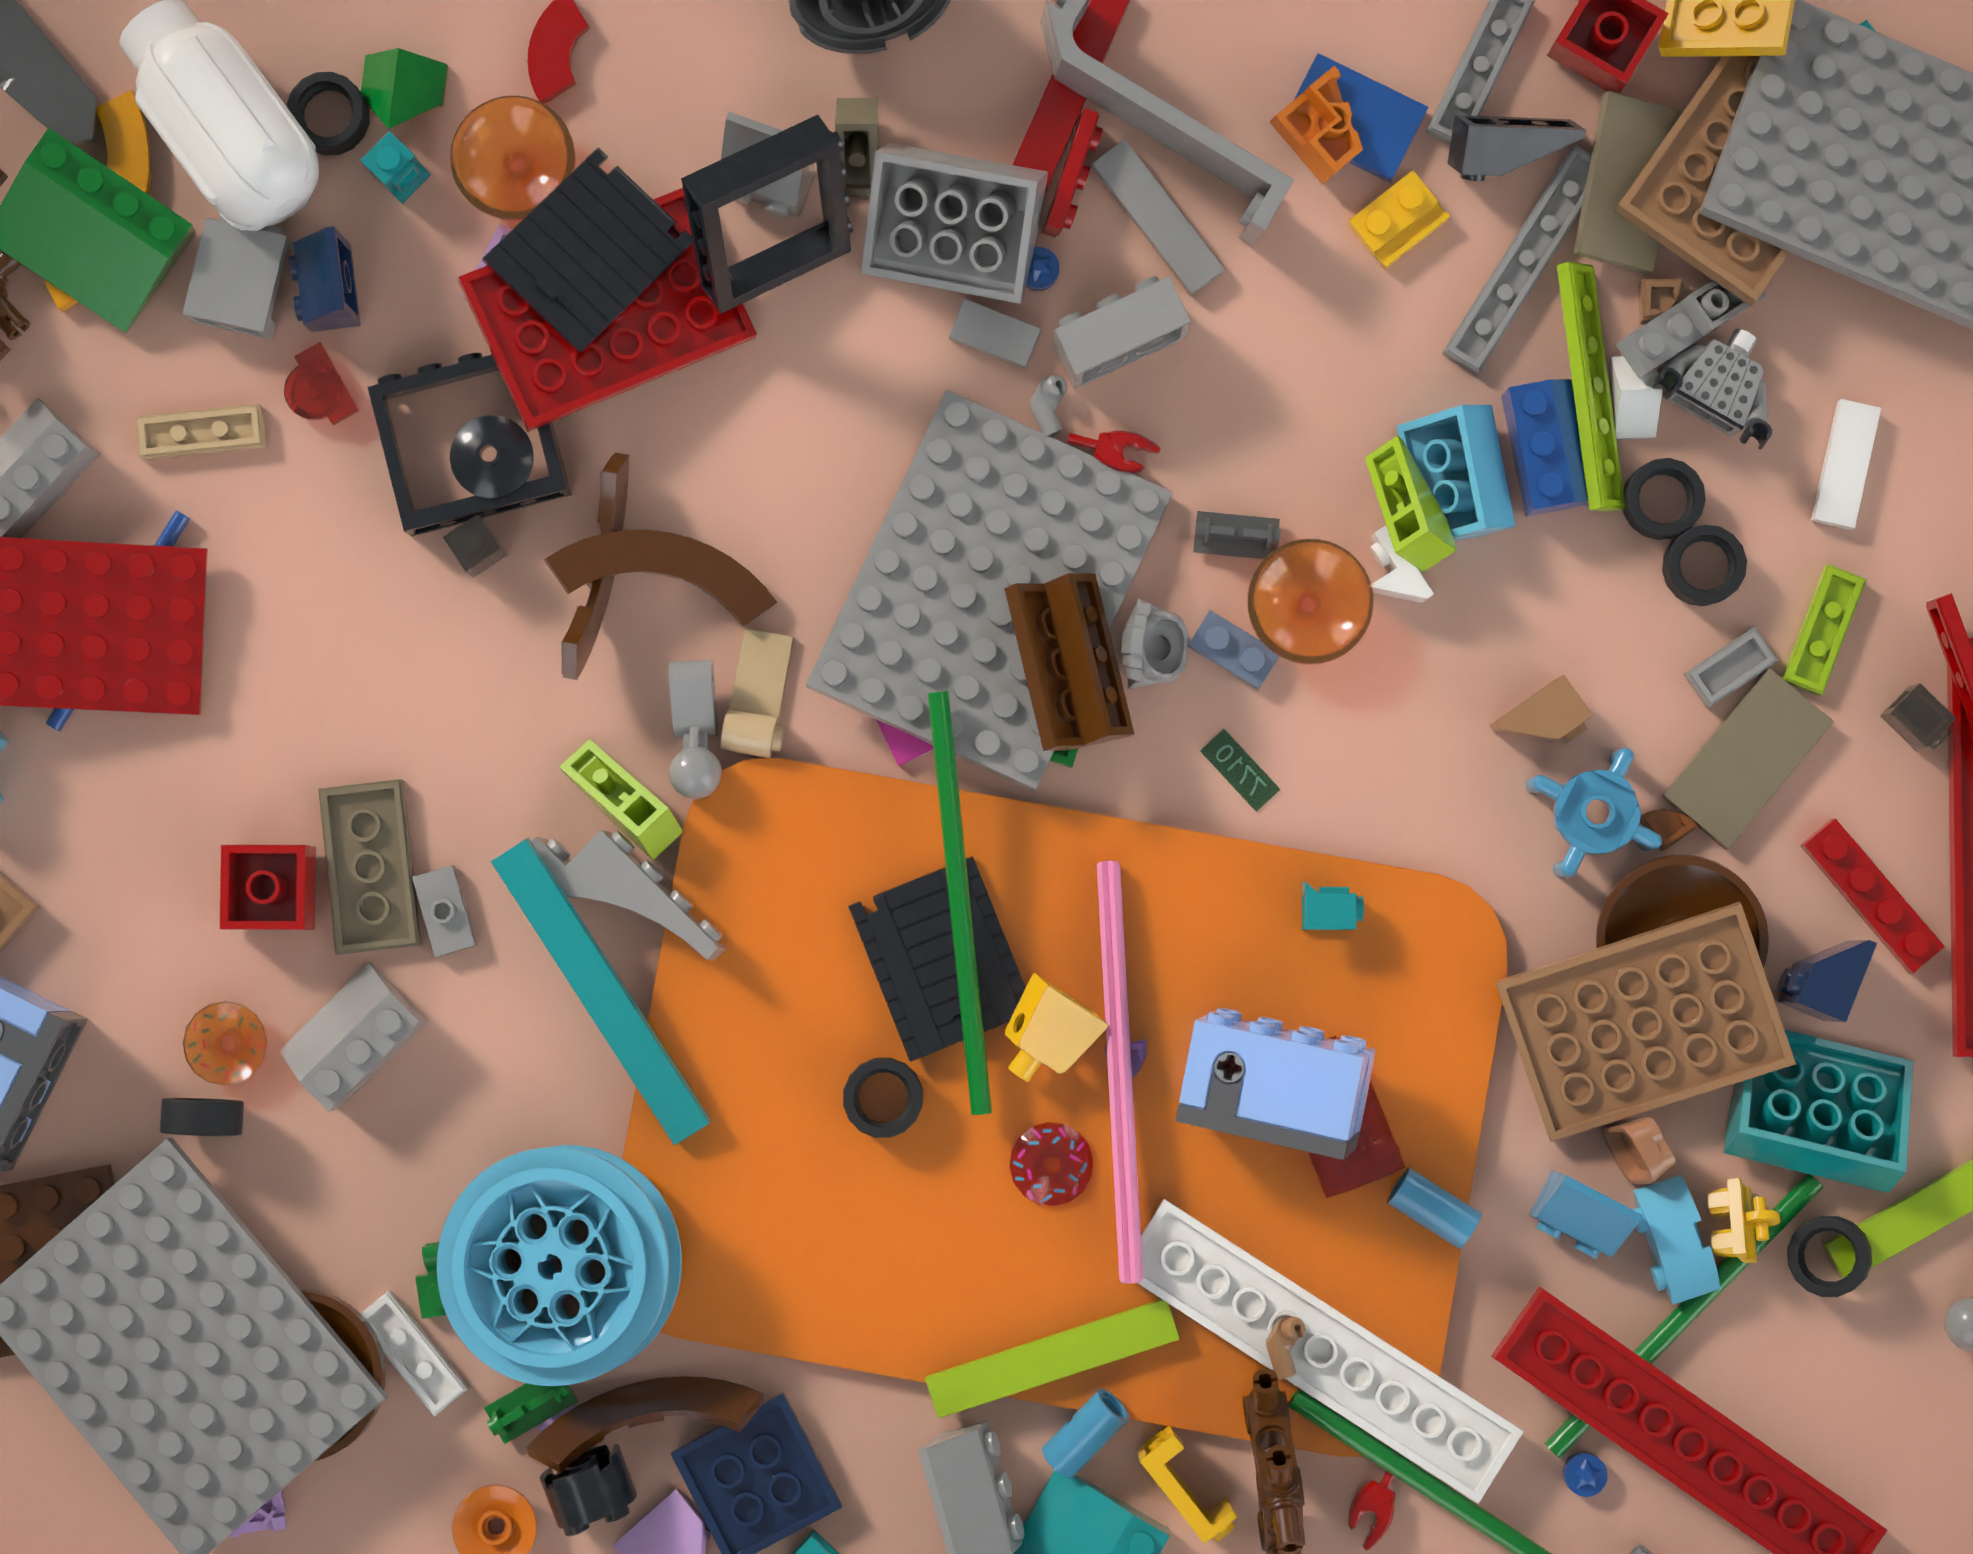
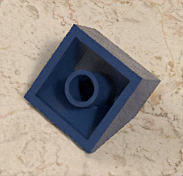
M334 226L325 227L293 242L295 255L289 256V268L293 281L298 280L300 296L294 297V309L297 320L303 321V324L311 332L361 326L352 250L349 242Z
M1871 940L1845 941L1793 963L1791 969L1786 968L1780 977L1777 991L1781 992L1778 1002L1823 1021L1846 1022L1877 943Z

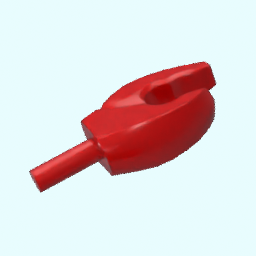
M1126 430L1100 433L1098 440L1070 433L1067 443L1095 450L1094 458L1111 469L1129 473L1141 472L1145 467L1139 463L1126 460L1123 456V450L1132 447L1137 451L1143 450L1158 454L1161 450L1150 439Z
M1387 1471L1380 1483L1371 1480L1357 1492L1350 1505L1348 1526L1351 1530L1356 1527L1364 1512L1371 1511L1375 1514V1521L1370 1526L1369 1533L1362 1545L1366 1551L1371 1549L1384 1536L1393 1520L1396 1492L1391 1490L1390 1486L1395 1476Z

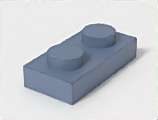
M1211 610L1187 646L1259 690L1281 654Z

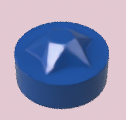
M1035 247L1026 287L1034 291H1043L1053 286L1057 281L1059 261L1049 249Z
M1579 1452L1570 1456L1565 1462L1563 1479L1572 1492L1579 1496L1590 1497L1598 1494L1605 1487L1607 1469L1604 1463L1595 1455L1588 1452Z

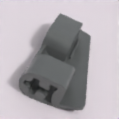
M0 0V88L45 127L50 128L72 144L93 141L98 97L16 0Z

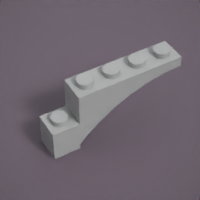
M600 830L570 862L567 860L571 855L570 852L555 838L548 841L545 838L535 837L531 841L567 897L607 902L641 914L661 924L685 940L707 960L715 961L727 949L719 941L723 936L721 932L707 919L700 922L690 912L693 908L692 903L676 889L671 893L660 882L664 878L663 874L648 860L641 863L631 853L635 848L633 844L619 831L612 834L611 832Z

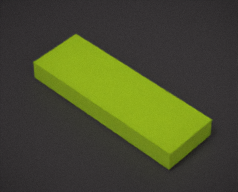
M1829 564L1824 566L1782 678L1787 683L1815 695H1823L1867 579Z

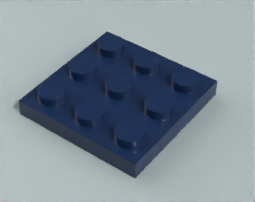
M784 1392L766 1401L741 1432L721 1425L670 1453L722 1554H756L842 1508V1503Z

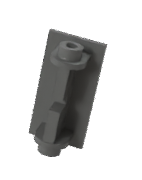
M1197 511L1193 553L1276 560L1277 545H1279L1280 519Z

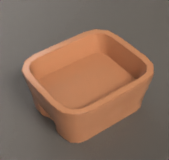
M1650 1117L1632 1118L1603 1130L1604 1140L1619 1169L1632 1184H1652L1675 1164L1674 1155L1664 1141L1662 1132L1656 1122Z

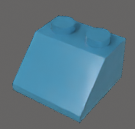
M1551 1170L1529 1214L1540 1220L1536 1227L1537 1229L1557 1239L1560 1238L1562 1232L1577 1240L1574 1248L1597 1259L1600 1252L1612 1257L1639 1224L1643 1216L1581 1182Z

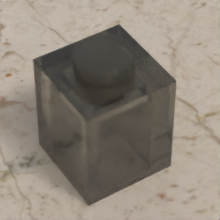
M479 514L443 536L465 572L473 578L508 556L488 523Z
M1921 683L1908 686L1880 715L1915 751L1926 749L1929 746L1935 749L1941 745L1951 734L1948 726L1956 719Z

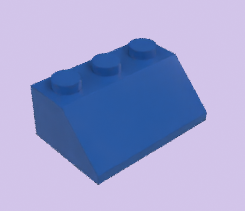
M1549 379L1508 387L1502 394L1501 399L1525 516L1528 517L1588 505L1572 379Z

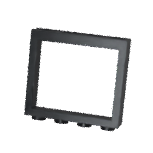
M818 114L681 178L700 285L720 314L851 252L849 233L853 232V227L846 207L850 206V200L843 184V180L847 178V173L840 158V152L844 150L838 132L830 131ZM816 163L823 222L728 267L718 208Z
M482 353L466 354L457 359V364L442 367L441 363L424 365L417 369L418 374L403 378L401 374L386 375L377 379L378 384L367 387L403 530L411 537L571 495L554 425L551 422L537 428L550 476L525 482L520 489L506 497L487 499L471 496L417 511L414 510L387 400L499 371L492 354L484 357Z

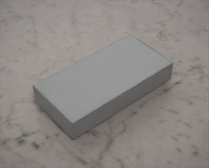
M964 298L949 339L1026 369L1041 328Z
M1753 627L1683 675L1706 708H1710L1778 662V659L1756 627Z

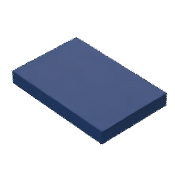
M1317 53L1295 99L1335 65L1341 75L1337 80L1342 100L1343 102H1349L1352 112L1351 124L1354 130L1358 132L1363 148L1349 163L1391 183L1428 106Z

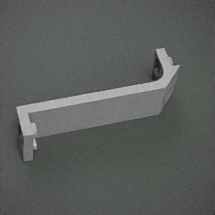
M1058 0L1057 7L1047 1L1040 25L1054 79L1252 198L1253 200L1238 223L1245 226L1239 238L1253 246L1265 231L1294 179L1081 51L1076 45L1072 33L1091 0Z

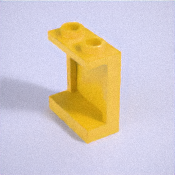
M1165 1426L1136 1449L1139 1461L1201 1541L1205 1544L1212 1538L1215 1542H1218L1235 1528L1233 1521L1238 1516L1233 1504L1226 1497L1210 1510H1205L1168 1463L1170 1459L1184 1449V1446L1174 1428Z

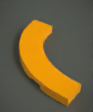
M129 90L98 106L96 113L105 136L107 167L150 195L152 182L150 135L144 113L135 102L136 94ZM43 279L58 310L63 312L79 303Z

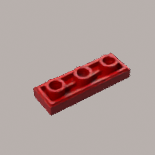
M1085 108L1079 117L1042 230L1043 234L1055 238L1060 234L1063 227L1071 229L1078 206L1071 204L1076 189L1083 191L1091 167L1084 165L1088 150L1096 152L1103 132V128L1096 126L1099 119L1098 112Z

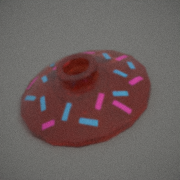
M1045 1122L1032 1126L1019 1136L1011 1150L1009 1168L1014 1184L1024 1197L1039 1205L1058 1206L1071 1202L1084 1192L1092 1177L1093 1158L1089 1144L1078 1131L1063 1123ZM1048 1157H1055L1060 1162L1059 1169L1054 1173L1047 1172L1043 1167V1163Z

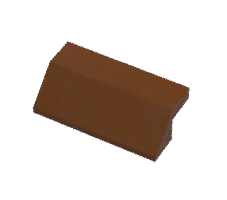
M1067 573L1044 584L1016 583L1004 588L1043 751L1072 750L1135 735L1096 574Z

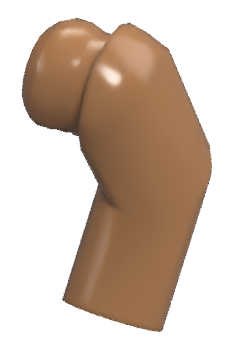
M1290 1315L1278 1320L1266 1339V1348L1278 1380L1297 1374L1290 1351L1298 1338H1303L1306 1330L1305 1324L1300 1318Z

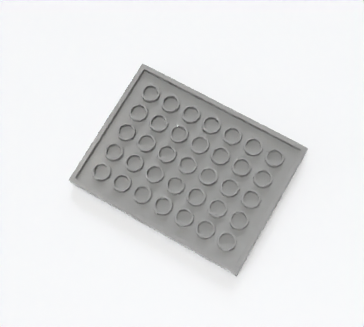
M1795 0L1786 55L1757 56L1699 214L1973 330V73L1803 0Z
M946 390L809 676L806 688L933 745L927 693L949 691L955 756L1035 792L1054 751H1043L1004 588L1016 583L1044 584L1067 573L1096 574L1110 630L1173 492L1132 473L1111 469L1088 453Z
M173 1138L164 1140L0 1284L1 1338L180 1554H209L388 1397L387 1393Z

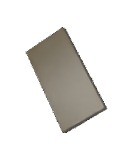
M1611 91L1603 94L1573 255L1644 274L1654 272L1659 242L1614 210L1678 120L1682 111Z
M1768 668L1661 797L1679 812L1691 818L1703 832L1725 850L1729 849L1834 721L1771 668Z
M397 779L318 789L336 955L421 945L416 890L412 879L414 872L404 780Z

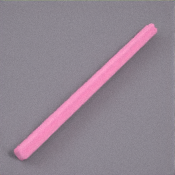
M1101 861L1097 864L1105 1022L1109 1025L1106 1029L1119 1280L1121 1283L1130 1284L1139 1283L1143 1280L1121 870L1118 861Z

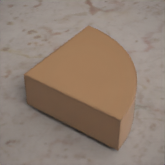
M1642 279L1640 281L1639 323L1649 322L1672 308L1682 293L1684 279Z

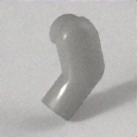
M1059 375L1045 377L1039 383L1030 401L1031 410L1041 433L1050 437L1063 431L1055 414V409L1067 391V383Z

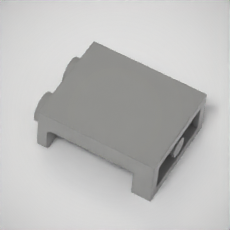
M221 215L219 220L205 218L182 314L194 323L273 340L276 323L271 320L287 251L293 252L294 249L293 242L287 235H284L285 230L271 225L265 226L259 231H244L230 225Z

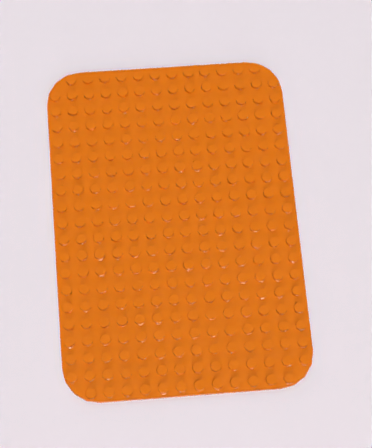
M783 758L746 759L723 769L718 787L707 797L697 800L693 799L682 829L683 833L681 834L671 893L675 889L682 893L693 905L690 912L700 922L707 919L721 932L723 936L719 941L727 949L715 961L707 960L685 940L664 928L648 1015V1023L712 1121L674 1145L637 1087H635L622 1158L641 1171L659 1190L673 1214L679 1232L682 1250V1275L679 1292L674 1307L660 1332L677 1339L926 1383L925 1376L1161 1299L1138 1283L1124 1284L1119 1280L1109 1081L1105 1046H1107L1106 1030L1065 1073L1059 1074L1042 1063L1029 1082L1024 1081L1008 1069L1021 1050L1005 1035L1008 1023L984 1032L992 1113L984 1115H971L963 1041L915 1061H909L848 906L861 901L866 915L875 912L878 909L873 901L874 895L945 867L937 786ZM959 790L966 858L971 856L974 858L1025 987L1032 975L1036 973L1093 1010L1104 1021L1105 1008L1097 864L1101 861H1118L1120 864L1130 1042L1146 1040L1147 1042L1145 1061H1143L1140 1071L1132 1078L1141 1233L1162 1200L1166 1199L1440 1376L1461 1248L1458 1249L1387 1204V1199L1400 1176L1410 1167L1469 1205L1502 1008V1001L1495 981L1506 978L1508 972L1507 938L1494 909L1469 885L1436 873ZM1306 881L1316 892L1317 887H1349V893L1363 896V921H1356L1355 930H1302L1301 883ZM1217 1008H1226L1241 1012V1019L1247 1021H1257L1258 1017H1267L1282 1021L1283 1029L1299 1030V1026H1307L1325 1031L1324 1038L1335 1040L1341 1039V1035H1348L1365 1039V1047L1376 1049L1361 1129L1359 1131L1357 1149L1349 1153V1156L1342 1160L1176 1122L1195 1020L1208 1015L1209 1012H1216ZM874 1058H894L906 1063L917 1074L923 1088V1106L917 1120L905 1132L891 1138H874L860 1132L849 1121L843 1107V1090L849 1075L860 1064ZM876 1073L869 1076L862 1083L858 1093L859 1105L862 1112L869 1119L876 1122H890L897 1119L905 1111L908 1104V1091L905 1084L897 1076L890 1073ZM1060 1127L1063 1129V1131H1064L1065 1134L1067 1135L1065 1138H1064V1136L1061 1134V1132L1059 1131V1128H1060ZM1034 1129L1042 1136L1040 1139L1033 1132ZM1043 1129H1051V1132L1043 1133ZM1059 1136L1060 1139L1054 1144L1052 1141ZM1071 1140L1074 1141L1073 1149H1070ZM1039 1141L1038 1145H1028V1142ZM1082 1142H1084V1146L1079 1151H1077L1076 1149L1078 1148V1146ZM1025 1149V1153L1019 1159L1017 1156ZM1072 1154L1080 1160L1077 1162L1069 1156ZM1013 1161L1020 1163L1021 1165H1023V1167L1020 1168L1019 1166L1013 1164ZM1085 1162H1086V1163H1088V1165H1087V1167L1085 1168L1084 1172L1082 1173V1172H1080V1171H1081V1169L1083 1168V1166H1084V1164H1085ZM1027 1169H1030L1032 1176L1031 1180H1029ZM1069 1175H1073L1075 1178L1078 1179V1181H1074L1069 1177ZM1022 1177L1024 1178V1181L1015 1180V1178ZM1042 1184V1187L1040 1188L1033 1187V1185ZM1074 1186L1077 1187L1075 1195L1072 1194ZM1054 1189H1063L1065 1193L1054 1192ZM1030 1190L1035 1199L1032 1200L1026 1191ZM1049 1194L1052 1195V1197L1046 1200L1045 1202L1042 1201ZM1169 1304L1180 1340L1006 1397L1079 1410L1099 1389H1105L1122 1402L1131 1420L1251 1441L1245 1423L1243 1396H1248L1253 1390L1254 1373L1258 1370L1269 1368ZM1286 1379L1278 1380V1388L1280 1391L1286 1392L1287 1401L1289 1402L1298 1387ZM1289 1408L1294 1449L1338 1457H1364Z

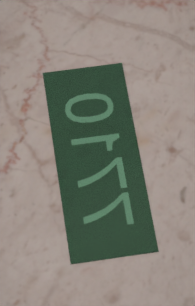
M1225 729L1200 750L1256 812L1281 790Z

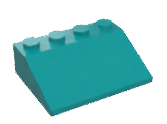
M1785 1030L1796 1064L1735 1083L1727 1116L1724 1153L1889 1193L1905 1175L1907 1168L1914 1061Z
M1054 1470L1023 1524L1024 1538L1021 1539L1023 1544L1013 1554H1160L1170 1534L1168 1527L1075 1474L1072 1478H1066Z

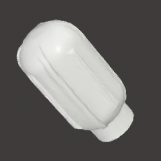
M163 0L151 5L135 16L122 31L119 40L122 51L138 71L135 102L206 200L213 205L230 225L244 231H259L265 226L278 224L293 216L300 209L305 208L319 180V162L315 151L316 147L239 42L226 29L213 23H201L183 0Z

